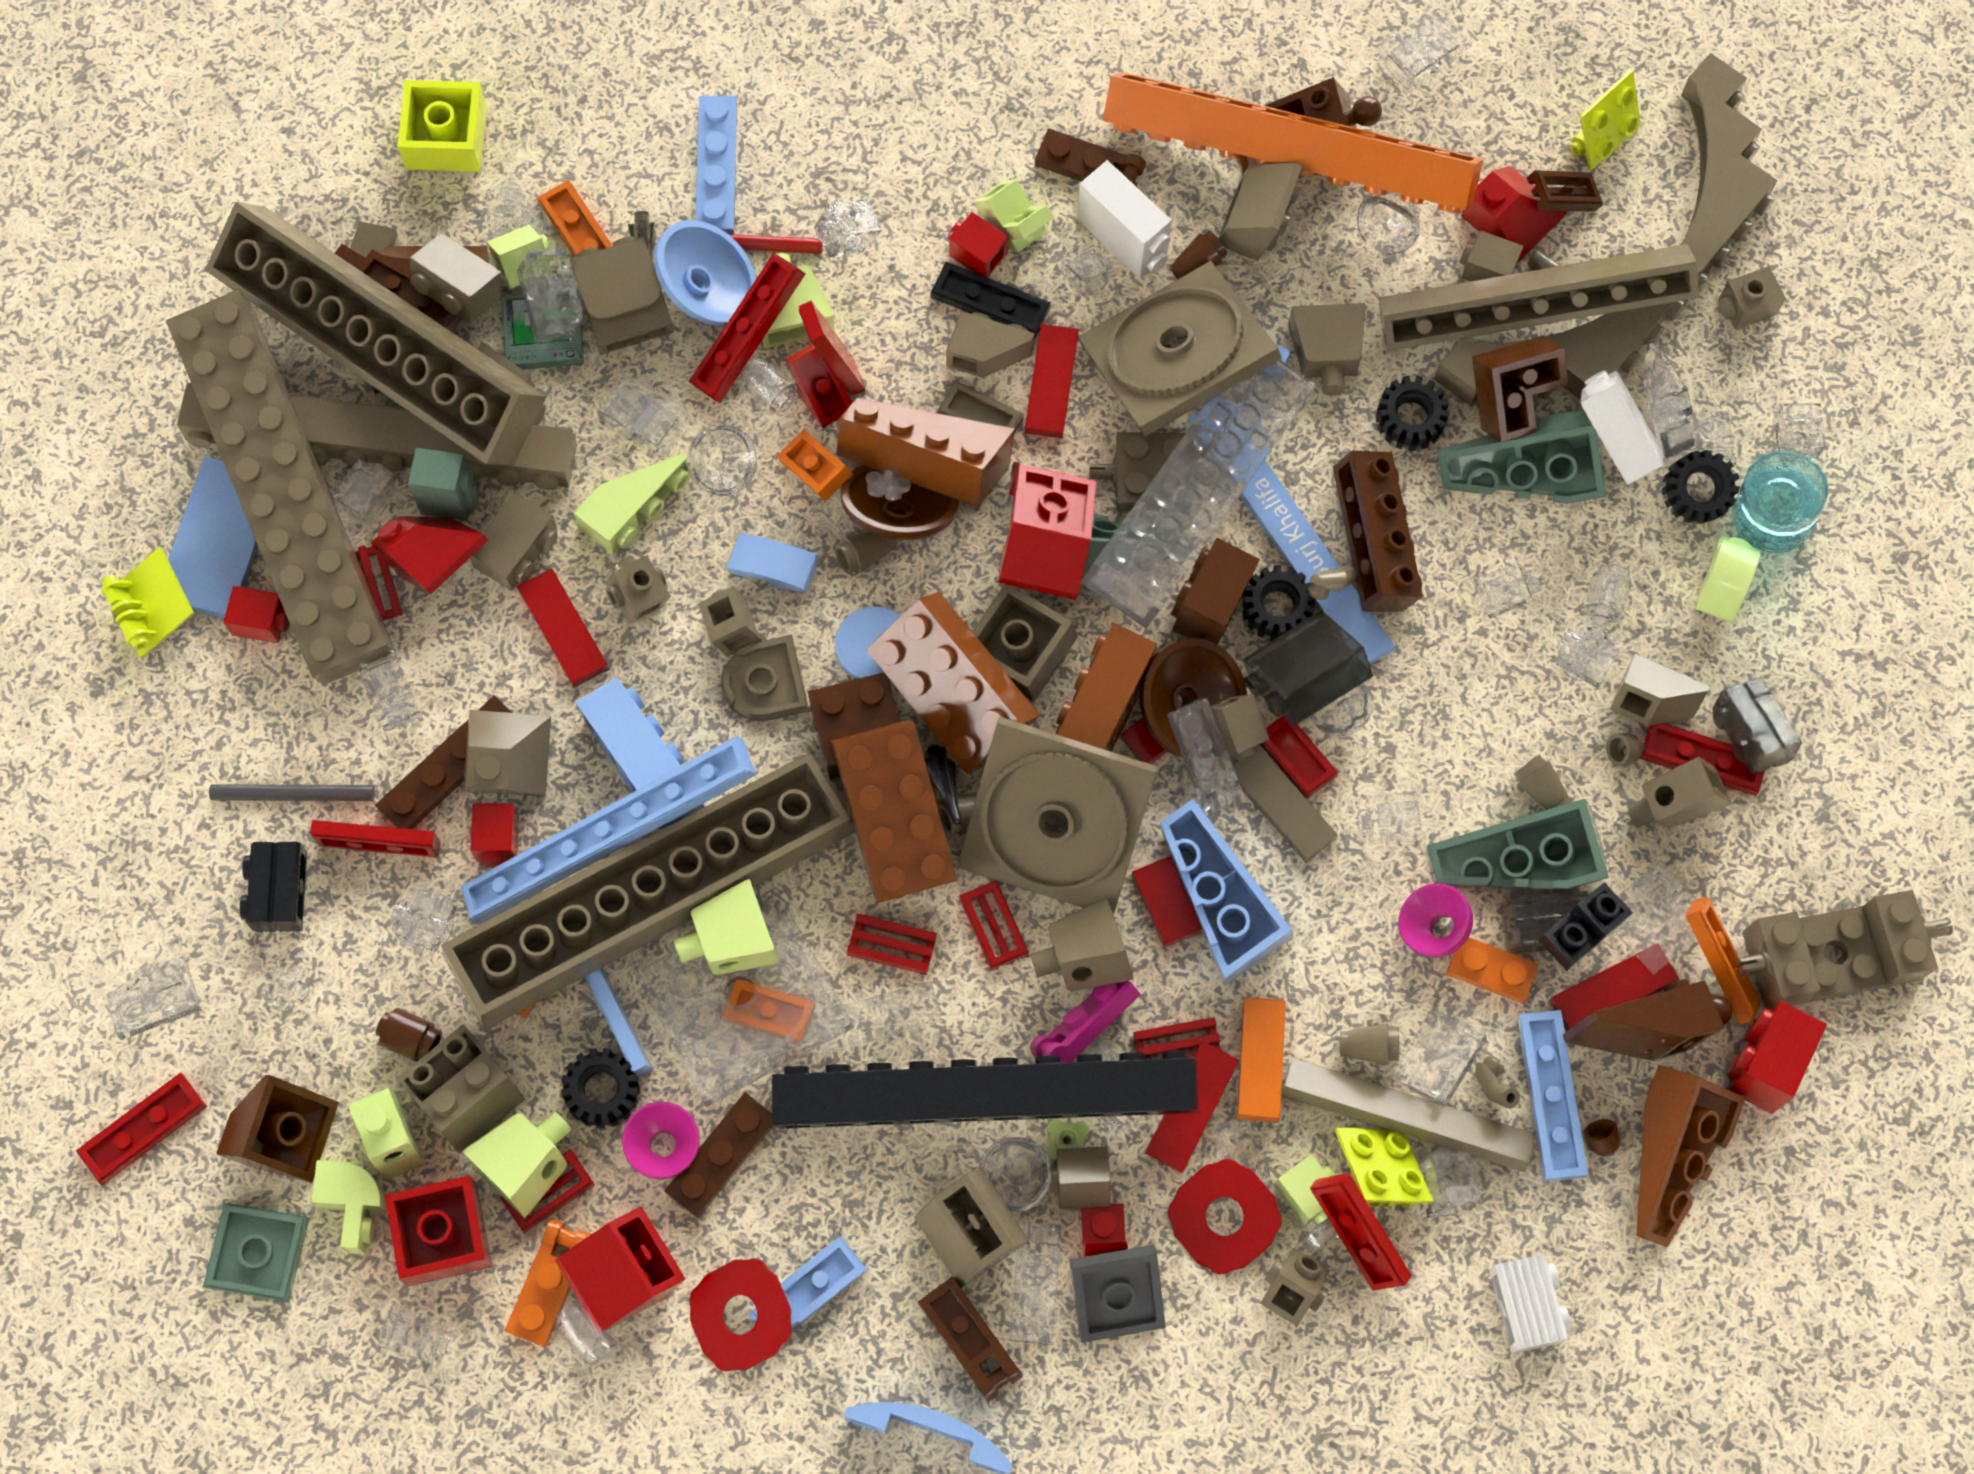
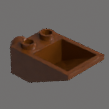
M1334 77L1264 105L1357 128V123L1364 127L1373 126L1382 116L1381 103L1372 96L1359 98L1352 108L1349 95ZM1242 155L1240 161L1243 173H1245L1250 164H1255L1256 158Z
M1682 979L1664 986V992L1596 1010L1564 1033L1563 1038L1565 1043L1656 1061L1689 1051L1723 1029L1732 1016V1007L1730 1002L1722 995L1711 994L1705 980L1689 985L1687 979Z

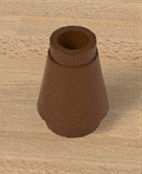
M1209 230L1204 235L1199 233L1169 266V269L1178 280L1209 261H1212L1215 267L1222 264L1221 259L1227 255V251L1212 231Z

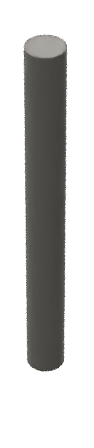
M211 784L209 787V798L211 801H374L375 788L374 785Z

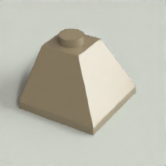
M469 710L463 791L545 797L551 716Z

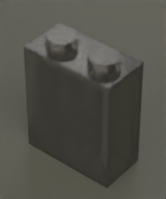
M1322 610L1242 659L1248 674L1244 677V681L1250 692L1256 698L1262 696L1270 711L1276 717L1282 715L1293 727L1374 676L1364 647Z

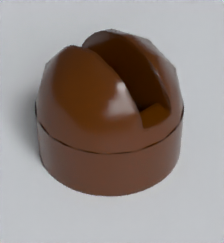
M1596 1120L1590 1123L1584 1130L1588 1147L1599 1156L1613 1155L1620 1146V1133L1617 1124L1612 1120Z

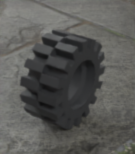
M1410 375L1404 376L1401 383L1397 379L1391 382L1390 388L1386 387L1383 391L1377 408L1376 422H1379L1378 430L1380 434L1386 433L1385 440L1389 444L1392 440L1397 441L1396 448L1401 450L1404 444L1409 445L1408 451H1416L1418 445L1423 450L1429 447L1430 442L1434 444L1439 439L1440 434L1443 433L1449 417V410H1447L1449 401L1448 398L1443 399L1445 392L1441 387L1436 391L1433 390L1435 382L1429 380L1427 385L1421 384L1422 376H1416L1415 382L1410 381ZM1407 402L1417 403L1425 409L1427 419L1419 425L1408 424L1400 419L1398 408Z
M1697 450L1678 459L1668 468L1669 473L1664 475L1662 481L1666 482V486L1662 488V495L1667 494L1668 498L1664 502L1666 507L1672 506L1674 509L1672 514L1676 518L1679 516L1684 517L1683 521L1687 523L1694 521L1697 524H1704L1726 514L1729 511L1728 509L1734 506L1737 501L1734 496L1740 491V486H1735V481L1739 480L1738 473L1732 474L1730 470L1734 467L1731 461L1725 463L1722 461L1725 456L1720 453L1712 455L1711 450H1704L1702 452ZM1704 473L1712 479L1715 490L1709 501L1699 502L1688 494L1687 481L1692 474Z
M1274 565L1273 571L1269 572L1268 567L1261 569L1259 576L1255 573L1251 578L1250 584H1247L1242 601V615L1244 620L1248 619L1247 626L1251 631L1254 628L1258 630V637L1263 639L1264 635L1271 636V642H1277V638L1282 637L1283 642L1290 641L1292 635H1295L1297 638L1302 634L1303 629H1307L1315 609L1316 599L1308 594V587L1311 582L1305 583L1306 576L1302 572L1295 576L1293 574L1295 568L1288 566L1287 572L1281 571V565ZM1277 591L1286 593L1292 599L1294 609L1290 614L1283 617L1271 615L1263 604V600L1268 594Z
M596 1048L589 1049L590 1054L583 1056L580 1053L576 1056L577 1061L574 1064L570 1062L566 1067L567 1075H563L561 1080L563 1084V1089H561L562 1097L572 1115L577 1120L582 1121L584 1125L589 1127L595 1125L598 1129L605 1128V1125L609 1124L613 1127L619 1124L618 1121L623 1117L627 1119L631 1115L630 1110L632 1107L636 1108L638 1103L637 1095L640 1094L638 1077L636 1073L631 1071L630 1068L632 1066L630 1062H627L619 1052L614 1054L611 1049L603 1048V1052H598ZM605 1073L616 1080V1093L606 1103H593L585 1095L586 1083L592 1076Z

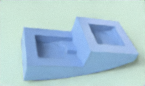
M739 533L726 568L731 574L767 580L772 587L807 593L819 557L815 553L789 544Z

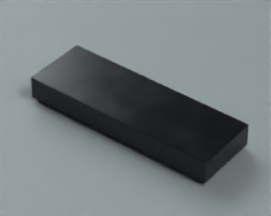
M945 262L930 292L932 299L970 314L978 312L1002 324L1021 325L1029 332L1034 333V339H1036L1041 324L1044 323L1051 308V302L949 262Z

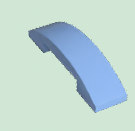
M876 1402L846 1408L844 1414L845 1421L886 1434L893 1418L972 1445L968 1458L969 1464L998 1474L1011 1473L1013 1465L990 1440L969 1425L942 1412L922 1406L894 1402Z

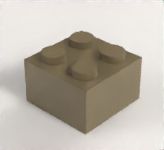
M1004 584L972 631L1024 696L1035 702L1078 638L1071 620L1007 584Z

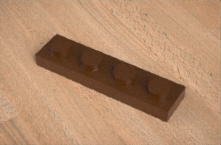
M495 695L479 709L480 711L512 713ZM468 720L375 804L376 808L396 828L413 829L464 782Z

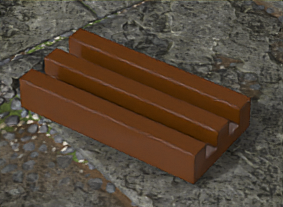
M1534 170L1526 177L1529 184H1535L1536 186L1531 190L1533 197H1540L1541 199L1536 203L1538 210L1593 212L1603 206L1591 172ZM1547 185H1564V186H1563V187H1548ZM1584 185H1586V187H1587V188H1576V186H1584Z

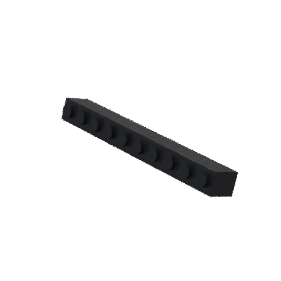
M1187 1051L1162 1052V1059H1145V1053L1130 1052L1119 1054V1061H1102V1055L1083 1054L1077 1055V1062L1060 1063L1059 1056L1035 1057V1064L1018 1065V1058L1006 1057L992 1059L993 1066H976V1060L958 1059L950 1061L951 1067L934 1068L933 1061L909 1062V1069L893 1070L892 1063L867 1064V1071H851V1065L832 1064L825 1066V1072L809 1073L808 1066L784 1067V1074H772V1125L779 1129L1199 1113L1197 1061L1195 1058H1187Z

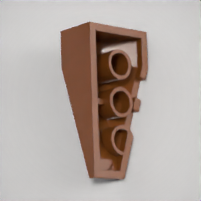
M1658 1065L1655 1076L1649 1086L1644 1109L1636 1236L1668 1247L1692 1206V1197L1689 1193L1691 1188L1699 1179L1707 1181L1713 1169L1706 1163L1717 1145L1722 1148L1727 1147L1733 1136L1746 1097L1698 1076Z

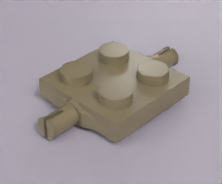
M1117 432L1116 454L1113 464L1089 463V479L1112 480L1116 490L1117 510L1195 511L1196 488L1199 480L1222 481V464L1199 465L1195 454V433H1151L1144 437L1141 432Z

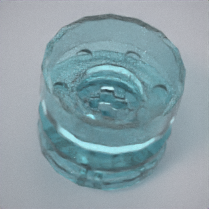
M1792 450L1772 451L1760 456L1748 468L1737 496V501L1733 507L1734 525L1741 538L1754 548L1768 553H1784L1800 547L1811 536L1829 494L1827 478L1822 469L1807 455Z

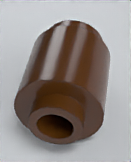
M395 1008L391 1014L388 1012L383 1014L377 1025L376 1035L380 1036L379 1045L417 1062L440 1043L442 1031L435 1029V1024L400 1008Z

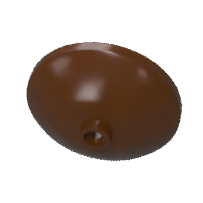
M864 465L851 471L853 475L845 483H842L841 504L846 514L866 531L884 538L915 540L931 536L949 526L958 512L959 500Z
M1186 638L1165 645L1149 661L1140 685V708L1149 733L1162 748L1181 758L1204 759L1216 754L1200 711L1230 697L1247 695V690L1240 668L1226 650L1209 640ZM1178 694H1179V695L1181 696V698H1182V704H1181V706L1178 705V701H1177V696H1178Z

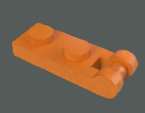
M551 1219L546 1227L541 1246L504 1330L506 1333L546 1348L571 1289L555 1262L558 1258L553 1256L558 1244L571 1249L591 1235V1233L581 1229L577 1233L564 1228L565 1223L555 1219Z

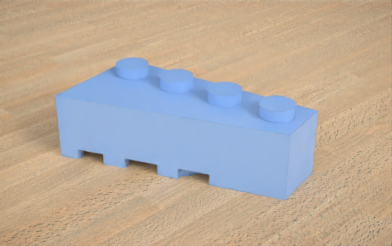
M617 677L576 702L585 723L613 764L617 762L616 767L631 792L642 788L685 763L674 743L670 742L665 745L660 738L665 734L656 718L652 714L645 717L641 709L645 706L635 689L630 687L626 690ZM704 804L659 827L660 830L704 808Z
M1194 799L1160 822L1162 835L1226 986L1292 938V929Z

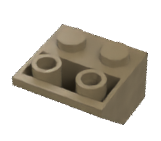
M1297 163L1249 165L1239 181L1218 237L1225 248L1257 261L1265 250H1273L1279 235L1282 236L1290 221L1291 214L1287 213L1291 203H1295L1301 191L1303 182L1299 181L1298 177L1302 165Z
M464 1024L397 1077L399 1082L458 1153H461L525 1100L505 1072Z
M983 1169L966 1173L934 1196L914 1217L961 1289L1029 1242L1026 1234Z

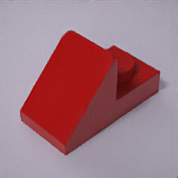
M813 344L785 360L796 380V383L792 385L793 389L822 428L838 420L853 403L843 383Z
M1123 1203L1110 1204L1107 1207L1081 1208L1083 1257L1128 1249V1243L1125 1240Z

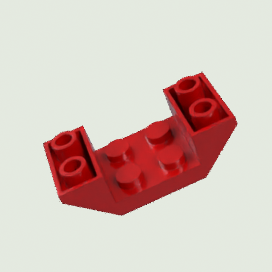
M1013 462L1009 495L1013 496L1009 534L1001 554L998 583L1073 600L1077 599L1091 542L1097 481Z

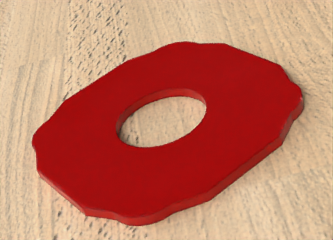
M1223 1159L1217 1163L1202 1167L1178 1188L1173 1202L1168 1208V1218L1171 1221L1174 1236L1198 1264L1211 1269L1216 1274H1227L1233 1270L1245 1268L1272 1245L1275 1235L1282 1225V1216L1278 1210L1275 1196L1252 1169L1240 1165L1232 1159ZM1221 1197H1228L1238 1202L1244 1215L1243 1223L1239 1230L1228 1236L1218 1235L1213 1232L1206 1221V1212L1209 1205Z
M735 1259L706 1274L690 1294V1321L704 1355L721 1371H746L777 1355L792 1335L791 1307L778 1276L760 1259ZM738 1295L751 1299L757 1309V1321L754 1327L745 1334L732 1332L724 1320L726 1304L730 1299Z

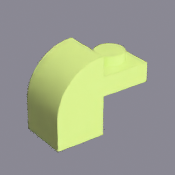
M1004 180L974 201L985 221L1009 236L1008 248L1014 252H1020L1048 232L1044 225L1054 219L1047 205L1032 206L1017 180Z
M1720 535L1713 551L1711 566L1699 590L1695 609L1734 623L1759 562L1761 553L1757 552V548L1751 547L1743 539L1737 537L1727 538Z
M317 1160L311 1202L319 1209L344 1210L340 1247L350 1254H365L366 1243H373L375 1236V1218L370 1217V1212L387 1213L385 1193L381 1185L365 1169L354 1163Z

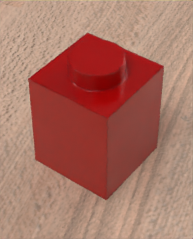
M973 212L963 222H956L948 234L949 256L972 272L987 278L1008 254L1009 236Z
M233 586L223 621L231 635L279 643L281 632H286L290 623L278 593Z
M473 803L470 851L476 861H481V865L495 868L517 856L519 813L514 803Z

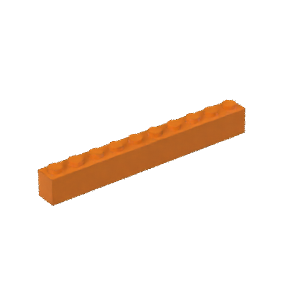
M1125 72L1110 77L1102 120L1113 123V129L1120 132L1135 133L1136 129L1149 132L1148 137L1157 141L1170 142L1171 138L1184 141L1185 147L1194 150L1204 151L1206 146L1219 149L1220 156L1230 159H1241L1243 155L1256 158L1255 164L1297 163L1302 165L1299 176L1313 177L1314 173L1328 176L1327 181L1329 183L1349 186L1350 182L1365 185L1364 191L1377 195H1386L1387 191L1401 194L1400 199L1408 203L1423 204L1424 200L1438 203L1437 208L1439 210L1449 213H1460L1461 209L1466 210L1473 205L1484 161L1482 158Z

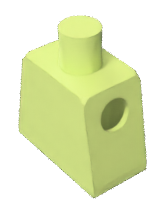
M778 254L779 256H781L782 258L791 263L790 256L788 254ZM803 265L797 267L806 275L763 338L764 349L808 338L798 309L799 305L811 300L835 332L832 310L810 266Z
M750 879L742 881L693 908L690 913L697 932L673 940L681 963L705 955L713 975L779 963Z
M387 1088L349 1105L367 1155L385 1181L425 1164L396 1091ZM402 1151L400 1155L394 1158H385L391 1153Z
M555 1111L538 1127L531 1123L522 1113L513 1115L463 1151V1154L475 1170L525 1218L566 1169L567 1162L555 1145L572 1129Z

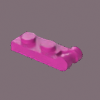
M1129 981L1094 987L1092 993L1079 1006L1070 1009L1065 1014L1063 1021L1048 1036L1039 1035L1034 1038L1030 1046L1032 1055L1034 1057L1059 1056L1060 1063L1072 1062L1141 994Z

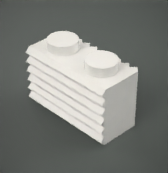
M1545 1254L1499 1263L1489 1270L1511 1354L1560 1344L1568 1339L1566 1332L1571 1331L1570 1316L1566 1306H1559L1554 1289H1559L1560 1287L1559 1276L1553 1263L1547 1264Z

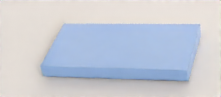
M204 457L168 561L192 610L224 618L233 586H246L258 545L224 462Z

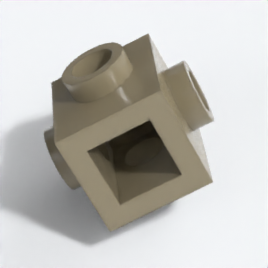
M648 555L637 560L630 556L619 561L612 567L613 572L606 582V594L614 608L621 609L629 624L662 608L670 598V594L665 587L666 578L663 571L657 564H652Z
M1293 1248L1285 1262L1277 1258L1264 1280L1270 1283L1271 1286L1260 1304L1295 1326H1298L1309 1308L1316 1312L1329 1291L1322 1285L1330 1270L1320 1265L1314 1257L1303 1254Z

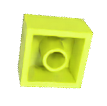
M404 80L397 147L405 170L481 172L487 104L480 82Z

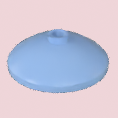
M696 220L677 222L663 232L655 246V271L666 295L685 314L705 324L725 326L757 278L754 267L742 247L726 232L706 222Z

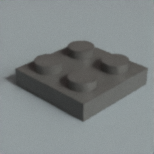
M1154 1245L1069 1260L1081 1343L1166 1328L1158 1257Z

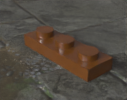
M744 1092L699 1147L696 1158L691 1166L672 1180L664 1190L665 1193L699 1219L772 1129V1113Z

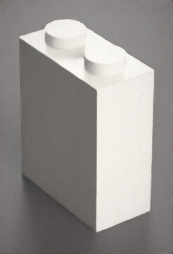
M1108 160L1079 183L1077 220L1139 279L1149 271L1155 273L1160 270L1168 259L1167 253L1171 240L1172 220Z
M1604 370L1584 382L1586 387L1581 391L1580 404L1626 484L1628 485L1662 467L1663 451L1617 370L1609 375Z

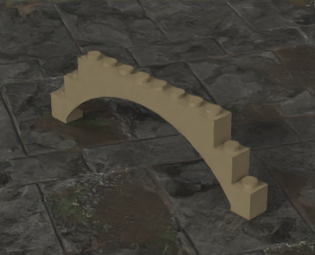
M1712 53L1690 75L1681 94V97L1689 102L1697 130L1700 152V180L1695 210L1688 232L1680 245L1688 244L1697 261L1699 290L1709 277L1705 272L1710 266L1713 265L1718 268L1731 252L1728 245L1732 240L1735 239L1740 242L1753 226V223L1749 220L1755 213L1762 216L1775 200L1771 192L1778 181L1751 162V159L1760 148L1756 141L1762 128L1736 111L1745 97L1741 90L1747 77ZM1683 300L1607 313L1570 330L1545 336L1564 347L1568 385L1562 387L1581 400V391L1586 387L1584 382L1595 374L1604 370L1608 375L1616 370L1618 374L1622 370L1628 374L1640 360L1642 355L1638 351L1642 346L1647 344L1651 347L1665 329L1661 324L1667 317L1673 321L1685 307L1687 301ZM1461 338L1439 363L1434 380L1471 407L1477 400L1472 356L1523 341L1471 343L1465 338ZM1554 389L1533 395V403L1539 397L1546 400Z

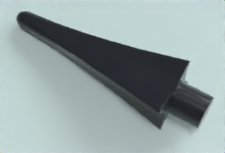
M932 745L926 751L928 757H924L927 771L949 811L953 824L958 826L962 823V817L957 798L956 763L947 758L945 747L941 748L939 745Z

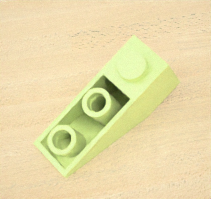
M682 453L600 484L574 512L578 528L613 555L620 547L627 548L637 537V529L644 521L656 518L664 507V500L671 492H679L689 481L691 469L688 456Z

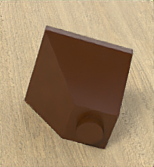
M265 1075L230 1113L216 1155L249 1167L312 1183L315 1176L316 1162L321 1158L339 1102L277 1077Z

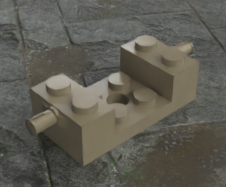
M1902 891L1876 896L1865 905L1801 918H1799L1797 911L1758 918L1742 932L1749 956L1737 957L1735 965L1736 967L1741 966L1737 969L1739 975L1754 972L1766 1009H1772L1780 1000L1791 1006L1922 980L1938 969L1931 947V938L1952 935L1953 925L1948 926L1952 923L1949 918L1926 922L1921 915L1914 891ZM1826 945H1834L1841 951L1843 956L1841 964H1834L1826 958L1824 953Z

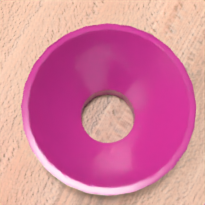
M1440 883L1428 884L1414 891L1405 900L1398 917V928L1404 943L1414 952L1429 958H1443L1459 950L1468 940L1473 927L1472 909L1465 896L1456 888ZM1441 918H1451L1454 923L1452 932L1447 937L1436 938L1433 934L1435 923Z
M670 1102L650 1103L638 1109L627 1121L622 1137L623 1152L634 1170L643 1176L660 1180L676 1177L687 1170L695 1160L700 1144L699 1129L694 1118L681 1106ZM660 1133H668L676 1140L675 1150L667 1157H659L651 1150L652 1140Z

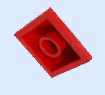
M1508 166L1493 170L1478 184L1473 205L1466 210H1462L1461 217L1479 232L1482 230L1522 245L1523 248L1518 259L1519 262L1568 212L1538 210L1536 203L1541 199L1540 197H1533L1531 192L1536 186L1529 184L1523 175L1513 167Z
M399 516L396 520H391L384 524L379 530L378 536L371 544L399 577L431 595L476 553L488 539L484 534L451 517Z

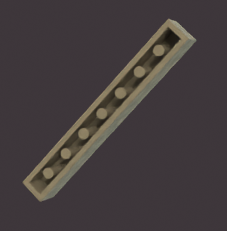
M1688 244L1378 297L1382 331L1387 349L1391 351L1699 298L1697 261Z

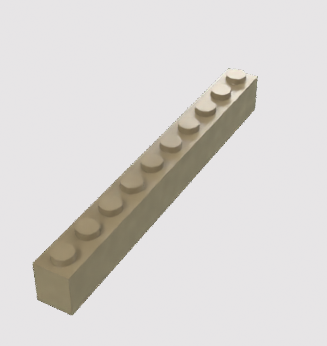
M187 382L177 426L185 440L190 444L204 448L210 447L211 443L216 444L193 386ZM290 395L317 462L325 461L326 458L341 459L344 463L352 466H363L367 462L380 464L381 467L387 470L401 471L404 467H412L416 448L463 454L468 468L473 471V481L479 480L481 477L496 478L498 482L506 485H517L519 481L530 482L546 490H555L558 486L569 487L577 448L572 429L533 425L513 466L489 465L473 456L407 409Z

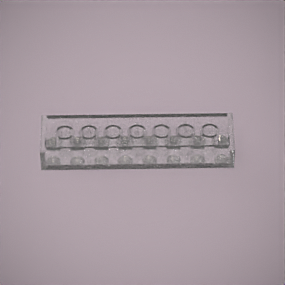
M1279 360L1209 400L1080 583L1146 629L1316 387V384L1282 360Z

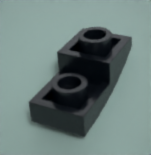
M1604 882L1579 902L1570 913L1545 932L1538 941L1568 971L1630 917L1633 912Z

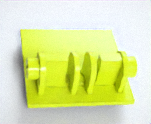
M1632 69L1624 74L1580 115L1582 131L1572 138V144L1569 146V149L1577 157H1580L1582 154L1586 156L1588 168L1591 171L1602 160L1609 158L1614 149L1627 137L1632 136L1641 125L1634 71Z
M158 547L122 580H119L115 575H111L101 581L103 585L101 593L103 596H106L109 604L113 605L110 611L113 616H117L115 621L121 627L126 637V644L132 646L140 658L148 654L194 614L162 547Z
M1335 1129L1353 1175V1180L1366 1202H1369L1371 1206L1391 1207L1392 1205H1401L1404 1208H1410L1416 1203L1431 1204L1433 1202L1406 1135L1386 1129Z

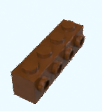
M1352 450L1332 468L1352 564L1358 575L1356 583L1362 611L1402 612L1423 597L1422 580L1418 574L1414 556V543L1411 540L1406 519L1407 510L1401 496L1399 473L1395 468L1392 452Z

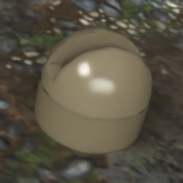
M1618 733L1613 734L1609 738L1606 750L1609 760L1614 765L1622 766L1638 761L1642 755L1643 747L1642 744H1639V739L1636 735ZM1627 749L1626 755H1624L1623 750Z

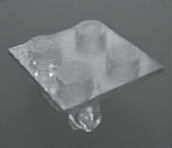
M1661 860L1618 895L1633 913L1614 932L1653 975L1697 940L1685 917L1693 900H1696V898Z

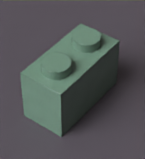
M416 448L408 486L420 513L467 521L470 508L476 509L479 486L475 485L473 481V471L468 468L464 455Z

